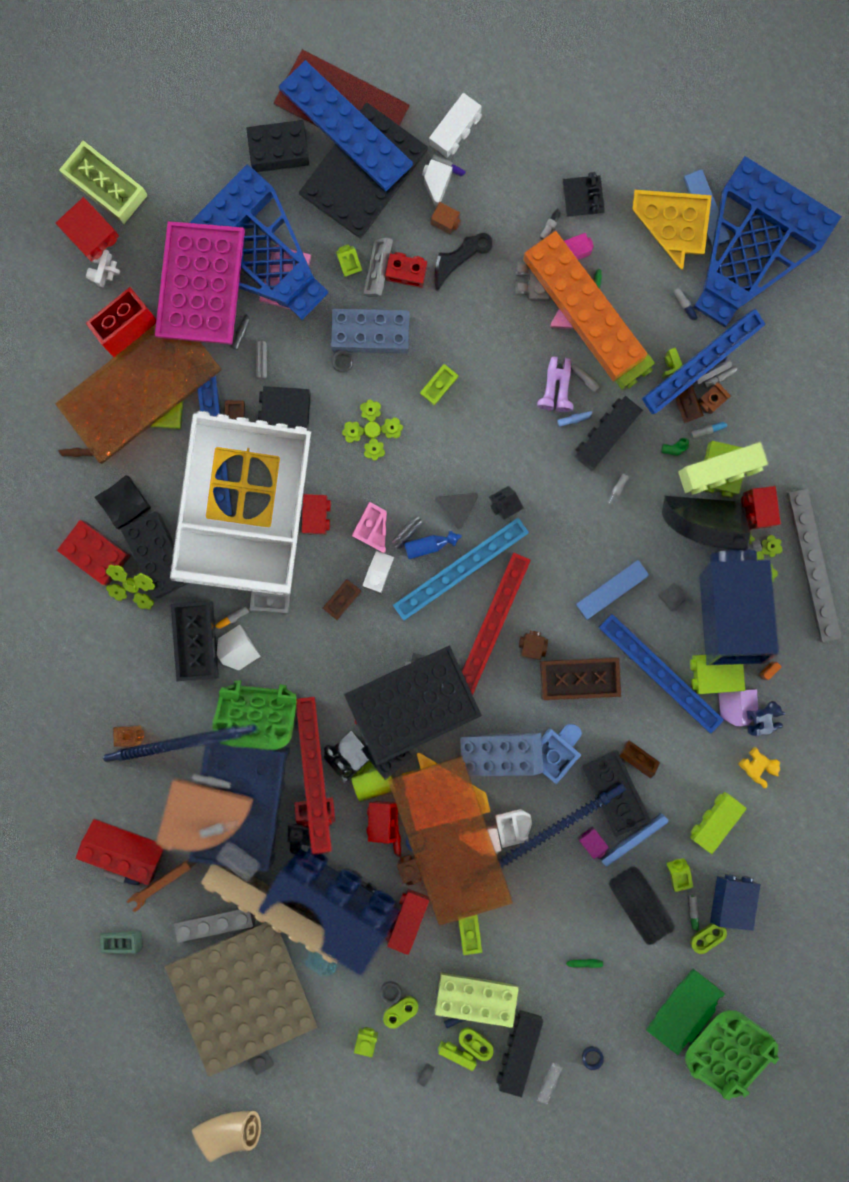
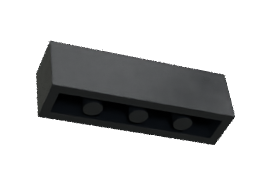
M626 395L622 400L618 398L611 406L614 410L610 414L606 412L599 420L602 423L599 428L594 427L587 435L589 440L586 443L582 441L575 449L578 453L574 457L591 471L643 411Z
M519 1010L518 1016L515 1015L513 1034H509L507 1040L508 1052H504L501 1064L504 1066L502 1072H498L496 1079L499 1091L522 1098L543 1025L542 1016Z

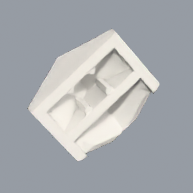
M241 625L218 638L217 656L223 665L239 671L261 657Z
M519 809L495 815L502 848L528 841V835L532 826L529 813Z

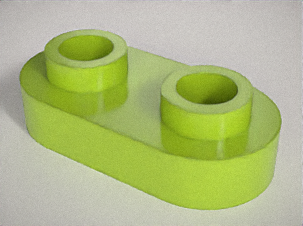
M710 923L691 937V948L698 954L708 952L725 940L727 936L726 928ZM718 929V933L714 935L713 930ZM701 939L702 944L697 945V941Z
M412 996L403 997L384 1012V1024L388 1028L395 1029L405 1023L418 1012V1001ZM411 1005L412 1009L406 1010L405 1007ZM395 1016L396 1021L392 1022L389 1018Z
M471 1027L463 1028L460 1031L459 1042L463 1048L481 1061L491 1059L494 1050L489 1040ZM470 1034L472 1038L468 1040L465 1036ZM482 1046L487 1047V1050L483 1052L480 1050V1048Z

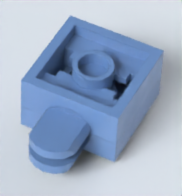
M567 724L559 734L549 728L541 737L543 774L555 784L561 780L581 756L573 748L582 735L580 728L575 724Z

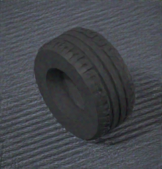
M637 866L629 867L610 880L608 885L647 945H653L656 941L661 940L662 937L664 938L667 934L674 931L675 925Z

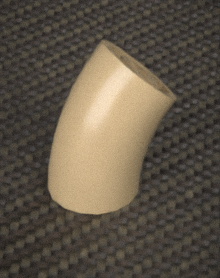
M256 1111L231 1112L199 1124L192 1129V1133L207 1160L212 1162L231 1152L253 1150L259 1141L261 1121Z

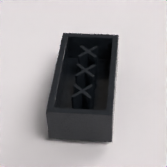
M153 512L120 528L142 574L151 578L152 583L155 585V588L151 590L154 598H161L189 584L171 581L175 544L160 513Z
M213 601L171 604L176 682L219 678Z

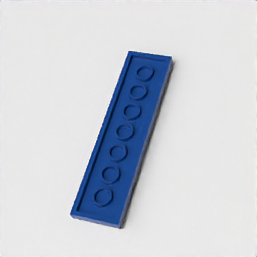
M306 60L278 86L279 90L385 191L413 166V162Z

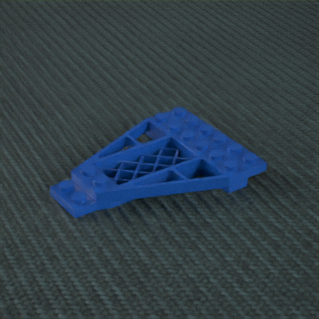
M744 156L721 192L722 196L707 278L703 292L693 307L723 327L728 325L739 308L817 253L823 247L842 217ZM726 197L731 198L750 210L740 227H736L723 219ZM760 219L762 228L754 230L752 221ZM766 221L774 226L767 227ZM748 223L749 231L742 232ZM722 224L732 231L734 236L717 261L715 257ZM776 229L778 238L770 240L768 231ZM764 232L765 241L757 243L755 233ZM751 235L752 244L744 246L742 236ZM789 235L813 250L796 263L780 254V249ZM738 238L739 247L732 248ZM779 242L772 252L771 243ZM767 245L768 254L760 256L758 246ZM754 248L755 257L747 259L745 249ZM741 251L742 260L733 261L732 252ZM728 254L729 263L722 264ZM769 258L762 268L761 259ZM774 259L789 267L764 286L758 287L759 282ZM757 261L758 270L750 272L748 262ZM743 263L745 273L736 274L735 265ZM730 266L732 276L724 277L721 268ZM759 273L754 283L752 284L751 275ZM746 276L748 286L740 287L738 278Z
M248 164L189 222L194 224L241 227L244 229L254 228V236H245L244 234L241 269L261 289L239 282V289L275 301L279 305L289 308L301 320L329 293L314 278L274 188ZM274 198L281 216L270 227H265L255 216ZM284 222L297 248L296 253L274 235V232ZM258 228H259L265 235H258ZM258 240H267V247L258 248ZM271 240H272L278 247H271ZM245 241H254V248L244 249ZM271 252H280V259L270 260ZM284 252H285L291 259H284ZM257 253H267V260L257 261ZM244 254H253V261L244 262ZM284 264H293V269L290 272H284ZM266 265V273L257 274V266ZM270 265H280V272L270 273ZM248 266H253V272L248 268ZM280 277V282L277 285L270 286V278ZM266 278V284L260 279Z

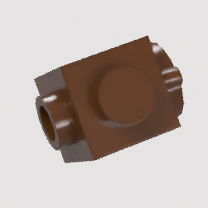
M530 630L529 634L525 633L524 637H520L519 648H522L520 656L541 660V657L546 656L548 639L542 637L541 632Z
M409 854L401 857L397 863V868L402 882L406 883V885H414L422 880V870L417 855L411 856Z

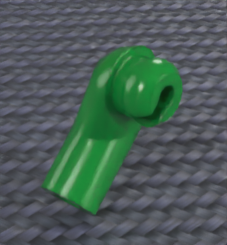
M683 437L673 446L663 444L661 453L680 456L689 448V440Z

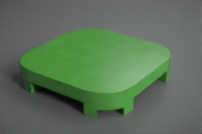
M236 680L233 685L225 688L221 687L213 719V731L231 728L232 726L244 727L249 725H256L257 731L256 733L241 735L237 739L219 741V743L228 746L268 750L286 746L290 742L296 714V694L287 690V685L280 684L279 689L241 686V680Z
M728 1010L715 1017L692 1043L686 1052L685 1062L696 1080L700 1079L721 1093L724 1099L730 1101L731 1098L741 1095L745 1098L750 1094L747 1090L749 1085L770 1062L776 1064L779 1060L777 1056L779 1045L768 1031L736 1010Z

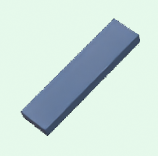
M702 169L684 176L683 179L689 194L712 195ZM713 195L707 230V239L711 248L719 214ZM722 224L718 245L730 240L726 227Z
M637 560L575 605L585 619L588 620L647 578L649 574L639 560Z
M662 813L609 850L600 860L605 866H609L669 821Z

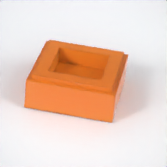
M770 662L759 673V676L763 680H769L782 666L778 662Z

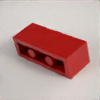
M409 888L406 893H402L399 904H402L400 911L394 920L393 929L389 930L385 938L388 941V948L409 955L430 901L429 896Z

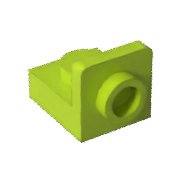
M347 244L339 247V251L335 253L344 277L362 271L354 246Z
M676 347L665 353V363L671 370L662 374L663 379L669 377L683 366Z
M685 858L666 863L674 892L693 888L691 870Z
M369 1027L359 1028L354 1053L373 1057L378 1032Z

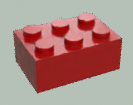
M129 287L88 320L86 325L101 345L113 357H116L154 326L157 319L133 289Z
M79 520L57 549L59 553L104 586L109 585L113 580L106 573L109 565L123 567L131 557L130 554L83 520Z

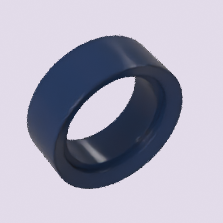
M590 1046L582 1053V1061L586 1068L597 1070L603 1065L604 1057L599 1048ZM591 1051H595L600 1055L599 1061L593 1065L587 1063L585 1059L586 1055Z

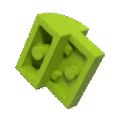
M370 761L351 778L359 802L396 791L392 775L385 780Z

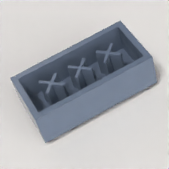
M332 309V351L409 354V310Z
M541 733L468 735L460 737L463 776L537 775L544 772Z

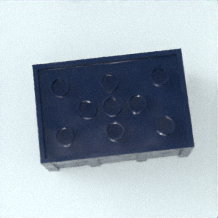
M219 742L205 744L201 776H210L228 781L231 788H213L254 799L246 819L229 838L213 847L190 851L189 861L269 871L275 860V854L273 853L276 832L280 824L278 818L281 796L285 789L284 775L287 757L290 753L289 747L268 750L228 746Z

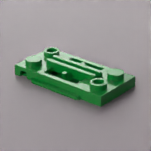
M693 968L659 1009L656 1017L646 1030L671 1051L679 1055L686 1044L695 1039L715 1013L717 1001L725 993Z

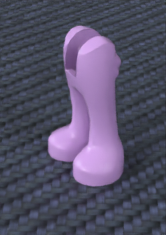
M551 357L547 372L545 394L543 398L538 400L537 407L550 411L554 409L555 386L557 380H559L555 411L571 412L573 411V403L568 400L571 360L565 358L563 369H558V357Z

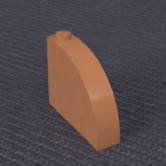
M176 778L172 781L156 844H160L161 848L166 850H173L175 848L193 851L213 847L229 838L241 826L251 809L254 798ZM222 823L224 833L201 838L199 830Z

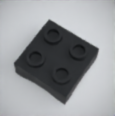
M127 475L107 490L95 496V499L109 516L113 525L119 530L151 508Z

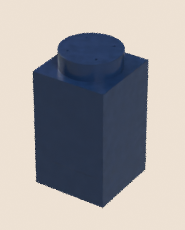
M728 549L712 553L709 556L710 563L699 575L706 665L765 664L779 654L771 560H757V552L751 549Z

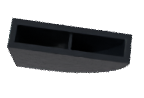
M665 496L662 508L663 518L680 535L711 547L735 550L748 549L751 532L742 502Z

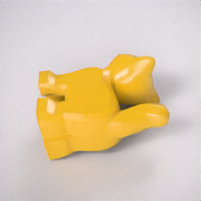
M753 747L749 752L753 760L750 762L748 758H743L738 765L745 770L746 774L753 781L760 784L762 788H767V782L760 776L766 769L769 774L778 777L780 761L768 759L759 752L758 748Z

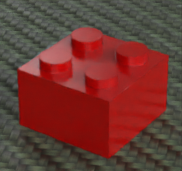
M776 486L754 488L743 493L741 502L742 506L745 507L746 519L750 530L781 525Z

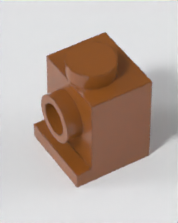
M717 382L698 401L701 409L705 413L711 414L731 395ZM711 396H714L717 401L713 402Z

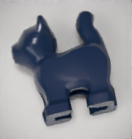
M775 701L769 702L764 709H758L754 712L747 711V718L749 720L753 719L755 723L748 726V733L758 737L769 735L777 729H781L783 724L780 722L773 724L772 718L785 715L786 713L782 711L781 706Z

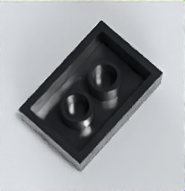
M303 120L246 127L251 166L256 172L310 166Z

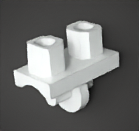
M105 249L100 258L92 261L99 264L98 269L88 268L86 274L88 280L95 282L98 287L104 288L106 278L112 281L114 275H120V270L116 269L117 262L111 261L112 254L109 253V250Z

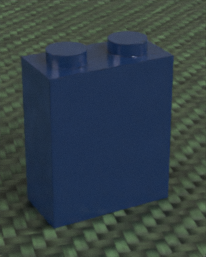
M725 874V877L717 876L710 923L722 928L754 931L761 884L754 882V878L742 876V879H738L737 876Z

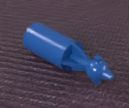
M449 531L447 537L431 535L406 542L404 545L408 559L438 552L447 543L456 546L457 541L462 538V535Z

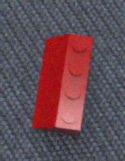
M93 819L81 841L75 859L149 885L154 880L165 849L161 848L160 844H156L157 841Z

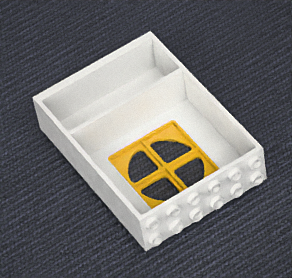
M198 411L197 414L193 413L171 581L284 596L290 594L311 431H307L305 427L287 428L285 424L268 425L266 421H256V423L249 422V419L241 417L234 420L222 414H218L217 417L209 416L208 412ZM235 455L243 457L241 480L239 482L222 481L215 478L218 468L224 461ZM251 458H258L266 465L272 478L273 484L271 487L248 484L247 479ZM215 487L238 491L237 509L234 517L227 516L218 507L213 494ZM247 492L270 495V502L261 514L252 519L243 518L245 494Z

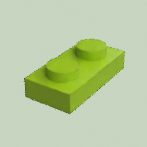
M443 364L420 392V395L435 406L459 375Z
M477 913L458 915L463 955L482 953Z
M449 1041L446 1043L440 1042L438 1054L474 1071L477 1065L476 1058L467 1050L463 1052L457 1049V1046Z

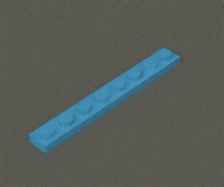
M516 518L393 605L403 621H405L529 534L528 530L521 520Z

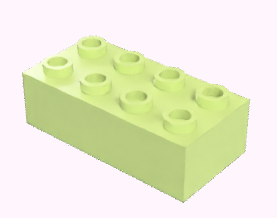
M85 141L80 143L59 169L68 181L123 224L128 221L148 196L142 186Z
M759 442L687 466L678 471L685 493L691 492L694 495L707 490V486H710V489L726 483L725 480L727 479L730 483L745 477V473L748 477L764 471L762 467L768 465L762 444Z
M441 972L435 1015L513 1028L519 987L516 984Z

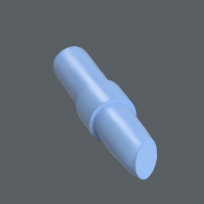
M593 411L576 413L569 417L558 419V426L576 424L589 419Z

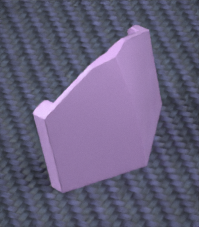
M757 689L718 693L719 714L724 720L735 726H747L753 721V719L749 720L747 718V711L754 712L758 710Z

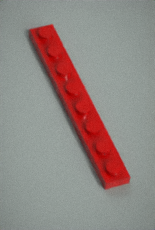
M514 552L462 670L472 695L531 562L530 559Z
M315 697L299 698L296 701L311 850L312 855L332 852Z

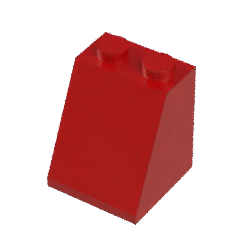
M84 197L55 222L91 262L100 258L103 251L108 246H113L119 237L112 226Z

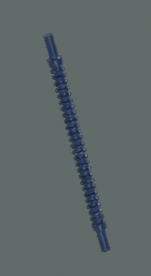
M256 725L232 726L231 728L228 727L196 735L193 734L119 749L115 753L104 755L103 760L106 762L114 760L125 761L193 746L227 741L228 739H237L241 735L256 733L257 727Z
M623 783L607 793H601L599 798L595 797L594 801L590 800V804L585 803V807L581 806L580 810L576 809L575 813L571 812L572 815H566L567 818L562 817V821L558 820L557 824L553 823L552 827L548 826L547 830L543 829V833L538 832V836L534 835L533 839L529 838L528 842L524 841L525 844L520 843V847L515 846V850L511 849L510 853L506 852L505 856L501 855V859L496 858L497 861H492L491 865L487 864L486 868L483 866L482 870L478 869L474 872L473 876L461 882L459 887L463 891L478 881H484L486 876L490 877V873L494 874V871H499L500 867L503 869L504 865L508 866V862L513 863V859L518 860V856L522 857L523 853L527 854L528 850L532 851L531 848H536V845H541V842L545 843L546 839H551V836L555 837V833L560 834V830L564 831L565 827L569 828L570 824L574 825V822H579L578 819L580 818L583 820V816L587 817L588 813L592 814L593 810L597 811V808H602L603 804H609L612 798L626 790Z

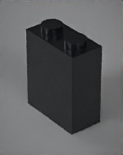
M263 386V392L259 393V403H262V411H258V421H266L268 425L273 426L285 424L287 428L295 429V427H305L308 430L310 390Z

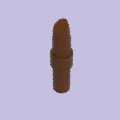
M94 448L58 450L61 456H95Z

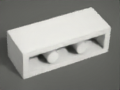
M462 93L429 137V145L446 158L450 154H454L459 147L458 143L462 138L466 139L471 131L469 128L472 124L476 125L480 120L482 106L465 93Z

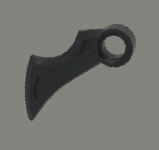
M479 233L476 236L465 237L462 245L457 250L451 253L439 252L435 266V288L437 291H439L448 276L459 265L477 252L486 254L491 250L492 238L489 234ZM480 239H486L488 246L485 248L479 247L477 243Z

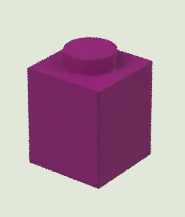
M593 826L578 837V840L593 859L596 857L599 859L607 853L606 850L609 847Z

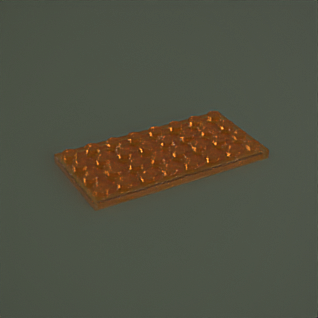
M155 324L55 404L98 462L103 464L222 370L201 342L155 337Z
M463 756L389 779L388 782L439 926L513 904Z

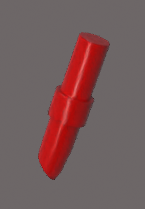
M398 825L397 841L393 842L394 854L401 857V834H399Z

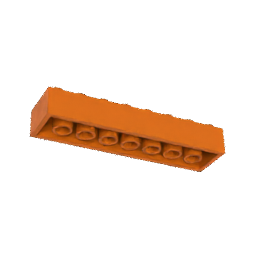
M554 231L524 253V262L613 382L645 360L648 353L557 231Z

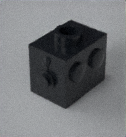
M509 486L489 497L492 505H490L495 515L499 514L504 520L524 509L516 492Z

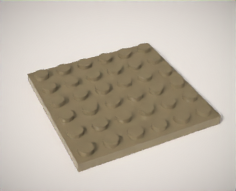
M267 922L165 966L208 1077L317 1028L316 1021L282 936L279 932L272 929V925Z

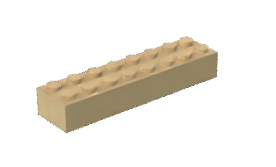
M211 865L201 882L207 891L217 892L224 901L228 903L234 902L241 911L245 913L249 911L255 915V919L262 923L266 921L272 925V929L279 933L283 931L289 935L288 938L296 943H303L306 945L305 948L313 953H320L327 962L337 963V961L320 951L323 944L324 931L322 923L315 912L296 901H283L272 906L263 915L257 910L271 886L240 868Z

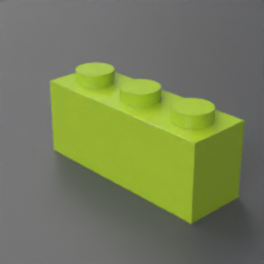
M726 792L716 797L714 800L715 805L711 810L708 809L703 814L702 822L699 825L696 824L691 830L692 835L690 838L710 854L714 853L747 809Z

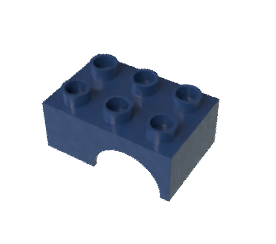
M308 848L307 851L300 849L280 871L257 911L265 915L272 906L283 901H296L307 905L318 915L323 926L324 939L320 951L362 977L400 910L393 907L395 900L381 890H375L374 893H371L360 886L362 882L360 877L352 871L342 869L339 873L326 865L328 858L323 853L312 855L311 848Z

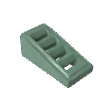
M142 932L101 933V954H136L140 952L143 948ZM108 939H111V948H109Z

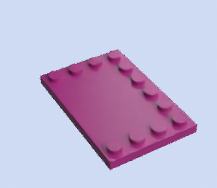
M168 221L155 337L232 345L245 234L244 228Z

